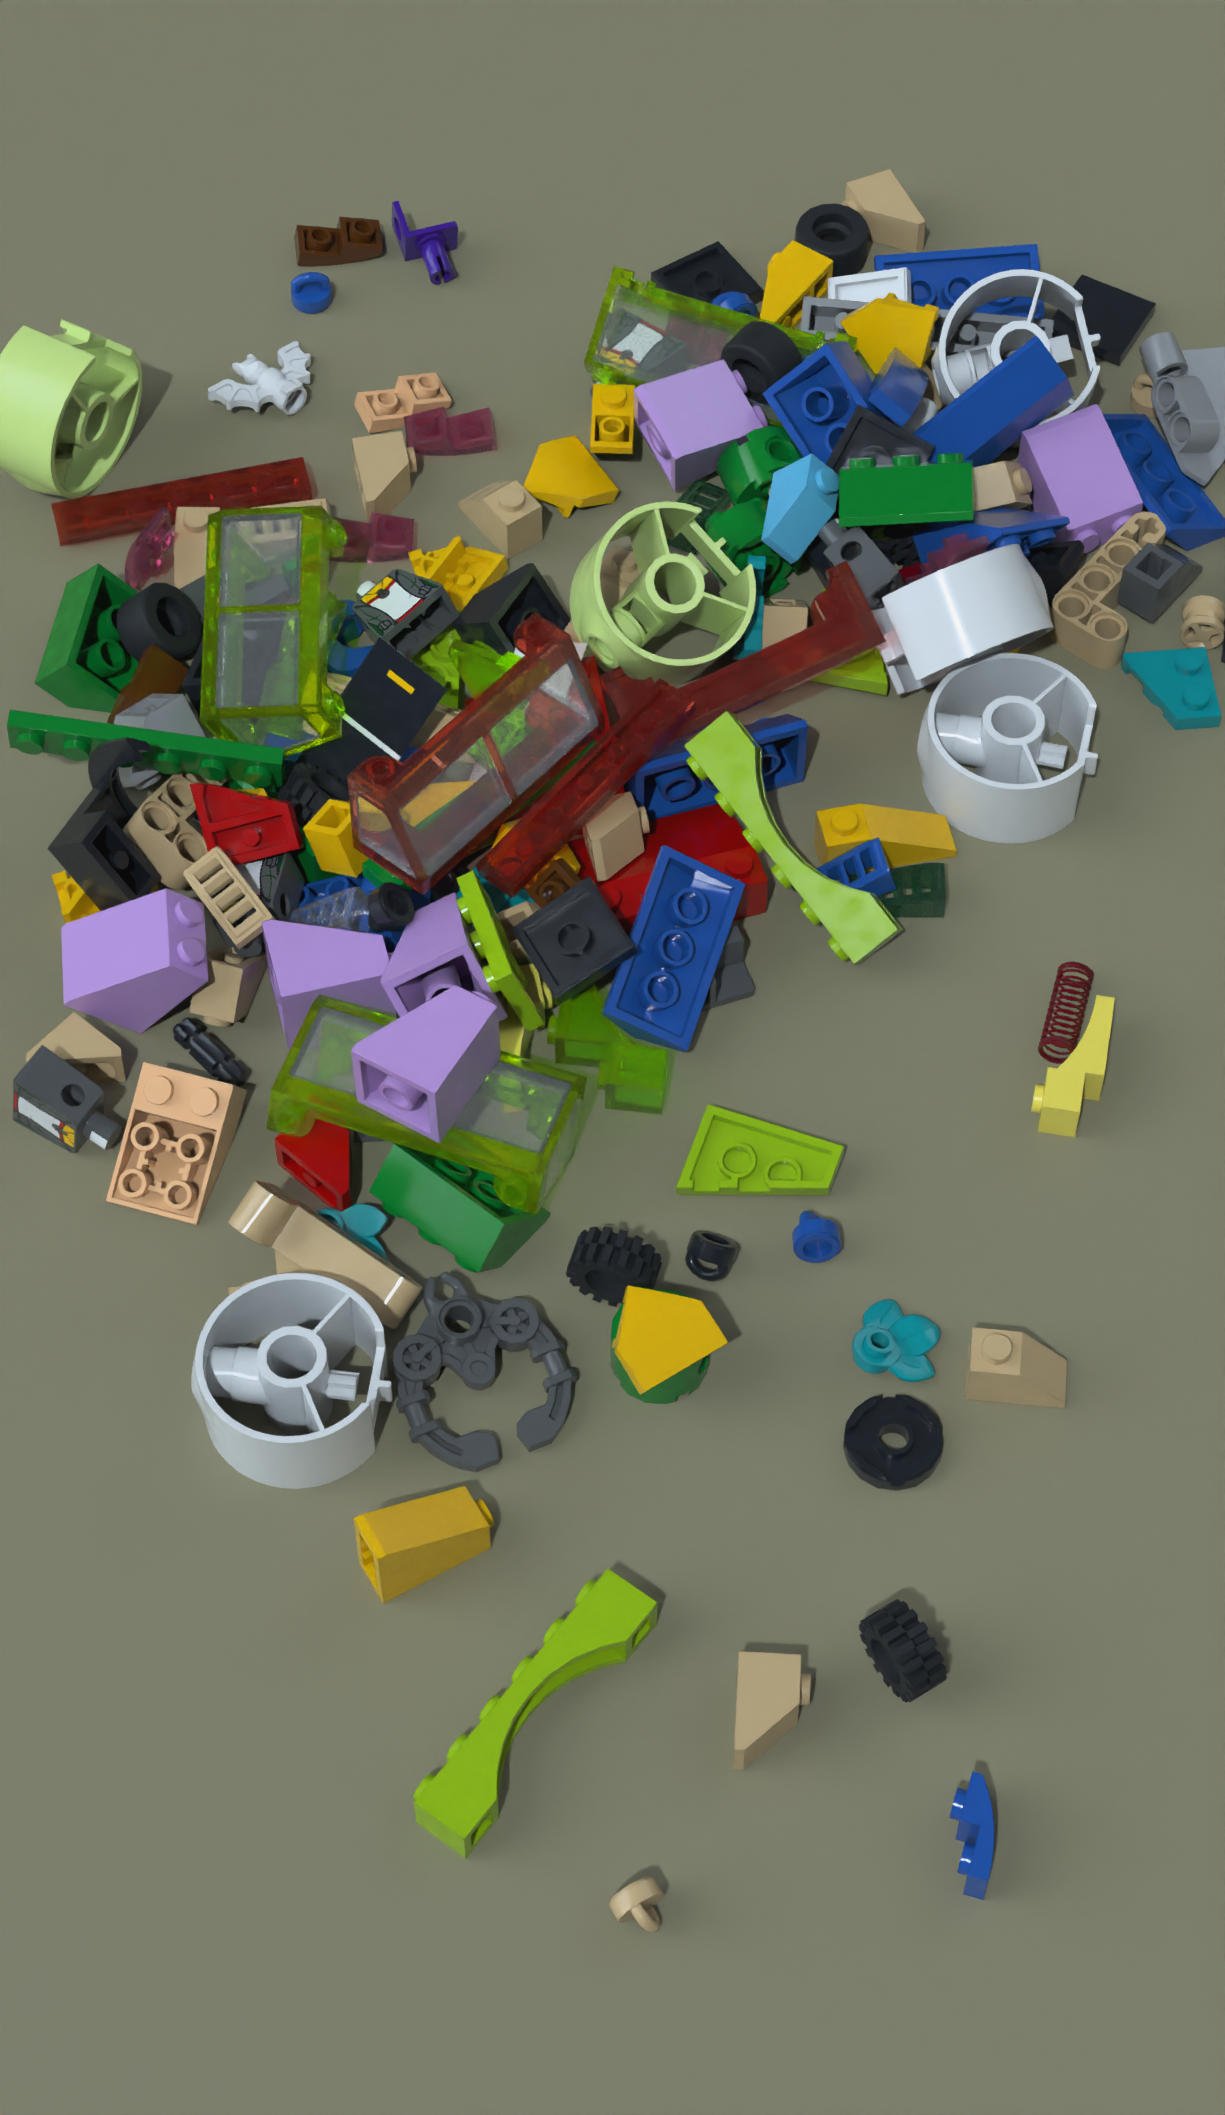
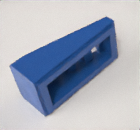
M879 837L864 842L816 868L828 878L833 880L839 879L840 883L846 886L875 893L877 896L897 889ZM874 867L873 871L866 874L865 869ZM856 873L858 879L850 883L848 875Z

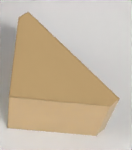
M75 1012L70 1014L26 1053L27 1063L43 1045L94 1083L126 1082V1069L122 1049Z

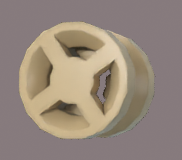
M1206 595L1194 596L1186 600L1182 606L1181 614L1184 622L1180 630L1182 642L1190 648L1206 647V650L1219 646L1223 642L1225 631L1222 624L1225 619L1224 603L1215 597Z

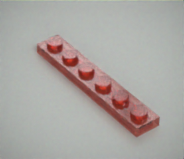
M299 457L51 503L60 546L175 525L177 507H220L221 516H225L253 507L311 500L312 491L304 459Z
M659 678L476 864L478 874L513 899L696 711L694 700Z

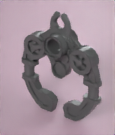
M443 1272L440 1280L442 1283L453 1288V1297L440 1301L435 1297L437 1280L433 1277L426 1279L423 1299L429 1314L415 1335H408L397 1343L392 1359L394 1375L397 1378L398 1400L396 1401V1406L399 1413H405L411 1427L409 1431L411 1442H419L436 1458L462 1470L478 1472L499 1464L497 1442L492 1433L474 1431L454 1438L443 1430L440 1420L430 1422L423 1407L430 1402V1396L427 1390H423V1388L437 1380L442 1366L452 1369L470 1389L484 1390L491 1386L495 1379V1351L498 1346L508 1352H519L528 1349L533 1363L543 1361L550 1376L543 1381L544 1389L548 1393L546 1404L527 1411L517 1422L516 1431L517 1437L529 1452L552 1444L566 1421L571 1400V1385L577 1380L574 1369L568 1370L561 1353L564 1351L561 1340H557L549 1328L538 1318V1312L530 1302L520 1298L505 1299L499 1304H494L472 1298L463 1282L448 1272ZM462 1320L467 1322L471 1328L464 1333H455L446 1326L452 1321Z

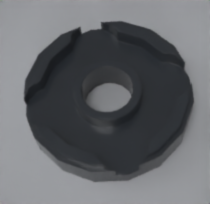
M896 1394L895 1398H882L883 1395L869 1398L854 1409L846 1422L843 1450L849 1467L861 1480L879 1489L899 1491L918 1486L933 1474L941 1460L943 1437L938 1418L925 1404L910 1396ZM887 1433H898L904 1437L907 1444L902 1449L890 1450L885 1448L879 1439Z

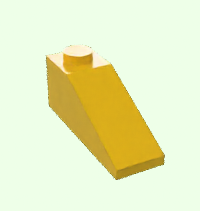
M794 240L781 253L776 252L767 266L768 276L759 321L772 324L789 336L801 323L804 296L824 298L828 294V278H831L833 274V260Z
M862 803L816 811L814 846L820 866L858 845L878 837L890 868L955 857L957 855V849L946 815ZM874 867L865 869V871H873Z

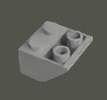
M152 693L117 714L114 720L116 725L206 737L183 694ZM135 765L128 768L119 767V776L123 788L136 786L140 790L154 784L162 777L159 771L154 768Z

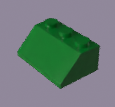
M963 452L939 453L935 462H920L919 455L893 456V464L876 465L875 457L849 459V466L841 467L839 470V527L974 519L973 459L964 460Z
M99 563L68 581L34 684L68 707L111 713L120 690L131 682L139 663L128 653L121 642L117 630V613L121 604L137 594L138 591Z
M428 1137L394 1143L369 1190L372 1195L383 1202L382 1207L385 1211L412 1223L419 1229L418 1234L424 1240L443 1246L455 1255L454 1259L458 1265L475 1273L502 1267L547 1221L551 1214L446 1137L443 1138L440 1144Z

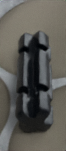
M184 1018L174 1026V1040L184 1049H190L189 1054L213 1077L219 1076L217 1081L238 1087L246 1082V1069L237 1060H230L231 1055L207 1032H200L202 1027L194 1019Z

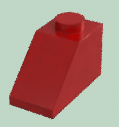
M315 1103L274 1139L277 1163L329 1208L342 1212L352 1206L351 1131L339 1115L335 1113L329 1115Z

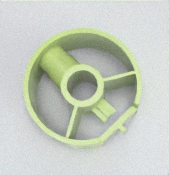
M61 319L60 327L64 334L53 336L23 325L0 354V469L31 490L70 499L79 498L90 493L107 477L128 443L136 422L142 395V368L140 360L133 349Z
M664 501L635 508L621 517L586 553L576 569L570 589V613L574 630L580 643H587L585 651L589 656H595L596 664L620 681L649 689L670 688L686 683L700 675L733 647L750 623L756 601V580L753 566L749 564L741 572L720 549L726 543V540L722 537L717 542H714L694 520L702 512V509L686 503ZM680 533L687 538L727 583L719 592L720 597L704 592L705 582L703 576L709 571L692 552L687 556L676 553L670 554L666 538L673 540ZM630 536L639 576L627 587L621 601L608 613L600 586L602 558L608 543L621 537ZM655 589L665 594L669 603L660 598ZM680 621L719 635L718 641L710 654L693 659L664 658L641 648L653 637H659L671 631Z

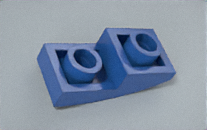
M972 1771L968 1790L957 1787L949 1818L959 1821L955 1840L965 1842L957 1873L967 1876L963 1894L984 1900L993 1858L994 1821L989 1791L983 1774Z

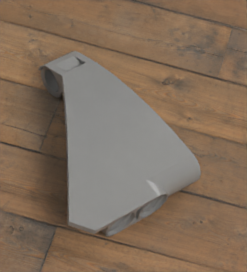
M1160 332L1147 338L1139 347V352L1153 381L1151 390L1152 405L1181 472L1202 486H1205L1225 461V346L1181 350L1172 332Z

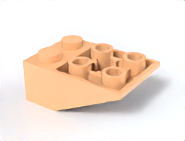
M143 1062L106 1201L198 1225L235 1137L247 1090L221 1081Z

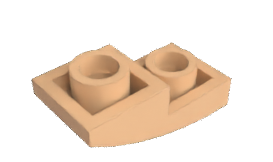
M434 372L398 376L395 389L357 392L354 406L368 432L375 433L400 428L429 418L449 408L452 400L437 373Z

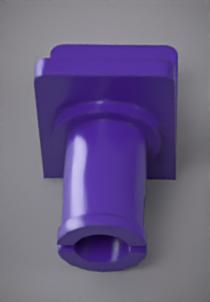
M399 201L392 202V227L405 262L423 258L430 281L433 284H441L438 276L439 273H441L444 283L452 280L455 276V271L450 263L447 252L457 249V223L452 221L409 231Z

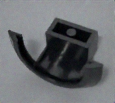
M129 737L104 742L92 752L88 762V774L93 789L47 848L100 911L148 895L161 878L159 873L122 830L138 808L130 800L122 786L119 766L142 761L144 756L141 753L152 749L146 741Z

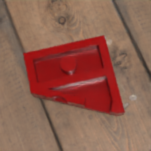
M206 782L190 784L208 852L214 847L219 846L233 864L238 865L304 847L292 802Z

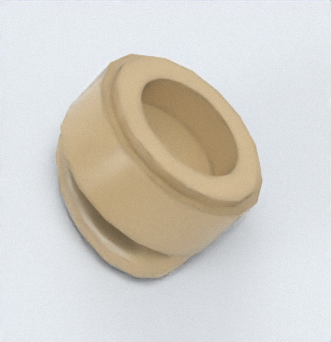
M1140 374L1135 378L1131 389L1130 406L1138 414H1146L1148 418L1157 417L1151 401L1153 381L1149 374Z
M647 1876L629 1884L616 1893L609 1901V1907L619 1923L635 1918L644 1930L654 1933L660 1928V1920L653 1906L663 1898L664 1894L655 1878Z

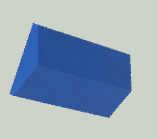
M1037 244L876 255L874 257V271L904 267L911 271L912 304L922 307L930 304L939 307V309L950 310L957 299L972 285L990 275L1018 269L1040 271ZM1020 296L1000 298L980 306L973 312L1028 317L1033 298ZM1042 300L1038 302L1034 318L1045 319L1044 303Z
M1035 335L913 434L935 445L927 462L937 461V454L963 452L964 460L973 459L974 467L987 465L1019 440L1022 431L1035 427L1073 397L1074 393L1068 377L1042 341Z
M1103 414L1143 504L1149 512L1157 514L1166 526V535L1186 551L1225 537V518L1200 485L1181 472L1171 447L1146 414Z
M663 845L660 848L629 935L638 953L618 966L601 1014L633 1038L681 1052L688 1051L745 883Z

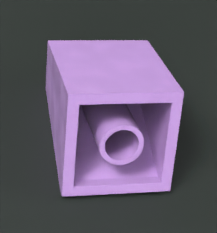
M724 359L648 382L633 389L634 422L675 492L716 471L719 457L727 446L735 440L740 446L749 441L746 433L758 428L768 427L761 408L757 404L751 406L745 396L747 387L742 376L737 370L731 372Z
M1097 404L1022 431L1017 463H1020L1021 467L1026 469L1032 482V491L1029 492L1032 504L1026 507L1032 512L1065 516L1070 521V524L1055 533L1056 539L1052 542L1081 540L1085 546L1083 554L1088 553L1096 547L1105 544L1130 517L1142 512L1143 501L1105 417Z
M165 888L66 923L61 928L64 1006L141 1034L208 981L204 903Z
M455 892L414 911L413 919L406 925L380 979L381 985L400 1017L457 985L469 992H480L491 999L498 1006V1021H501L508 1017L502 991L494 994L485 979L482 968L489 965L486 957L480 959L471 942L469 933L475 931V928L472 924L468 925L464 920L456 902L458 897Z
M278 920L261 921L269 978L288 1049L378 1030L397 1020L396 1009L380 981L393 952L387 953L382 935Z
M454 985L357 1042L351 1049L357 1102L440 1144L501 1057L498 1006L480 992H469Z

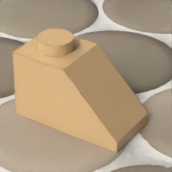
M890 169L846 183V196L842 205L849 206L862 215L867 222L869 241L912 253L923 251L926 221Z
M402 431L352 438L354 469L368 530L377 529L411 491L410 473L417 472L414 448L405 446Z
M1000 461L974 467L975 512L1001 507L1021 509L1032 504L1029 494L1032 491V482L1025 468L1021 467L1020 463Z
M517 480L493 482L458 502V508L507 559L543 540L542 505Z
M177 507L174 531V587L180 589L223 564L224 534L220 507Z
M764 597L761 658L768 659V666L794 667L795 660L805 661L808 607L803 599Z
M631 791L578 802L584 843L597 881L608 880L645 851L642 834L650 833L645 806H636Z
M226 943L207 953L208 981L192 993L189 1012L202 1015L203 1021L207 1024L223 1027L230 1026L231 1023L246 1016L267 966L266 953L260 952V954L254 957H244L237 954L234 947L227 946Z
M972 1327L967 1358L965 1399L1053 1408L1065 1407L1067 1360L1023 1332Z
M738 1652L733 1770H744L798 1724L799 1705L809 1706L811 1674H801V1654Z

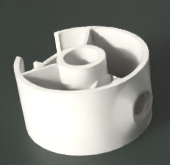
M1026 269L999 272L972 285L957 299L950 309L942 327L939 343L931 359L933 376L940 401L945 406H948L1003 362L1001 356L1004 352L1010 349H1019L1035 335L1042 341L1057 363L1073 359L1067 334L1048 339L1046 333L1033 323L1038 302L1042 300L1057 307L1071 320L1075 321L1089 381L1075 401L1070 398L1055 410L1058 413L1057 415L1041 421L1036 426L1086 408L1093 394L1100 371V365H1096L1092 349L1093 346L1099 345L1100 334H1088L1082 310L1083 296L1065 281L1053 275ZM1016 296L1033 298L1027 321H1012L1002 326L995 334L992 343L964 349V352L946 356V349L954 331L971 312L988 302L1000 298ZM1021 438L1009 448H1020Z
M1011 544L990 550L927 575L882 597L884 608L864 613L898 695L938 683L956 667L982 656L1009 653L1036 640L1054 628L1044 584L1022 552L1019 544Z
M1021 653L985 655L960 665L948 673L934 690L930 702L924 711L917 744L922 785L935 811L940 815H946L947 822L959 831L972 837L995 843L1016 844L1032 842L1046 838L1066 827L1075 817L1083 774L1094 775L1098 759L1097 753L1089 752L1097 706L1089 690L1075 675L1062 666L1041 657ZM1058 732L1076 751L1078 755L1077 763L1060 775L1042 780L1038 771L1039 765L1063 769L1068 746L1047 742ZM960 764L975 766V774Z
M283 1273L253 1281L233 1292L217 1306L206 1321L199 1336L192 1367L191 1388L205 1418L209 1436L219 1454L230 1466L244 1476L268 1486L287 1489L311 1488L331 1483L356 1470L375 1452L374 1428L379 1402H391L393 1399L391 1382L384 1381V1377L389 1378L384 1328L369 1303L357 1292L336 1280L309 1273ZM269 1334L262 1340L259 1348L245 1347L252 1341ZM357 1345L373 1361L366 1403L361 1402L350 1415L340 1422L324 1429L323 1424L328 1420L333 1409V1399L355 1401L360 1374L333 1369ZM213 1396L231 1398L232 1401L262 1404L270 1423L278 1430L292 1435H305L277 1436L252 1430L226 1414Z

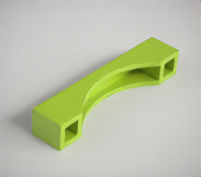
M724 712L684 745L691 754L686 759L690 768L702 781L709 777L719 790L714 795L718 804L730 817L737 813L748 827L742 832L746 840L758 853L765 849L776 863L770 868L772 873L787 890L792 886L804 899L798 904L815 926L822 922L832 935L827 940V943L841 961L845 962L850 958L853 964H860L903 930L875 893L854 889L828 878L807 863L789 844L777 825L766 798L762 775V748L734 713Z
M607 1568L597 1582L593 1579L589 1580L578 1593L575 1600L576 1607L566 1619L562 1617L557 1618L549 1627L543 1639L545 1644L534 1658L528 1655L516 1667L511 1678L513 1683L502 1696L495 1694L485 1704L479 1716L481 1722L469 1736L463 1733L455 1740L447 1753L446 1759L448 1761L438 1774H428L418 1785L413 1795L416 1823L466 1859L499 1819L498 1793L503 1766L514 1739L530 1715L550 1695L574 1679L603 1667L626 1662L657 1625L658 1602L609 1568Z

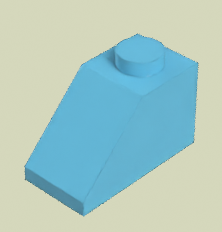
M812 453L774 472L761 541L790 564L796 562L836 510L839 493V475Z

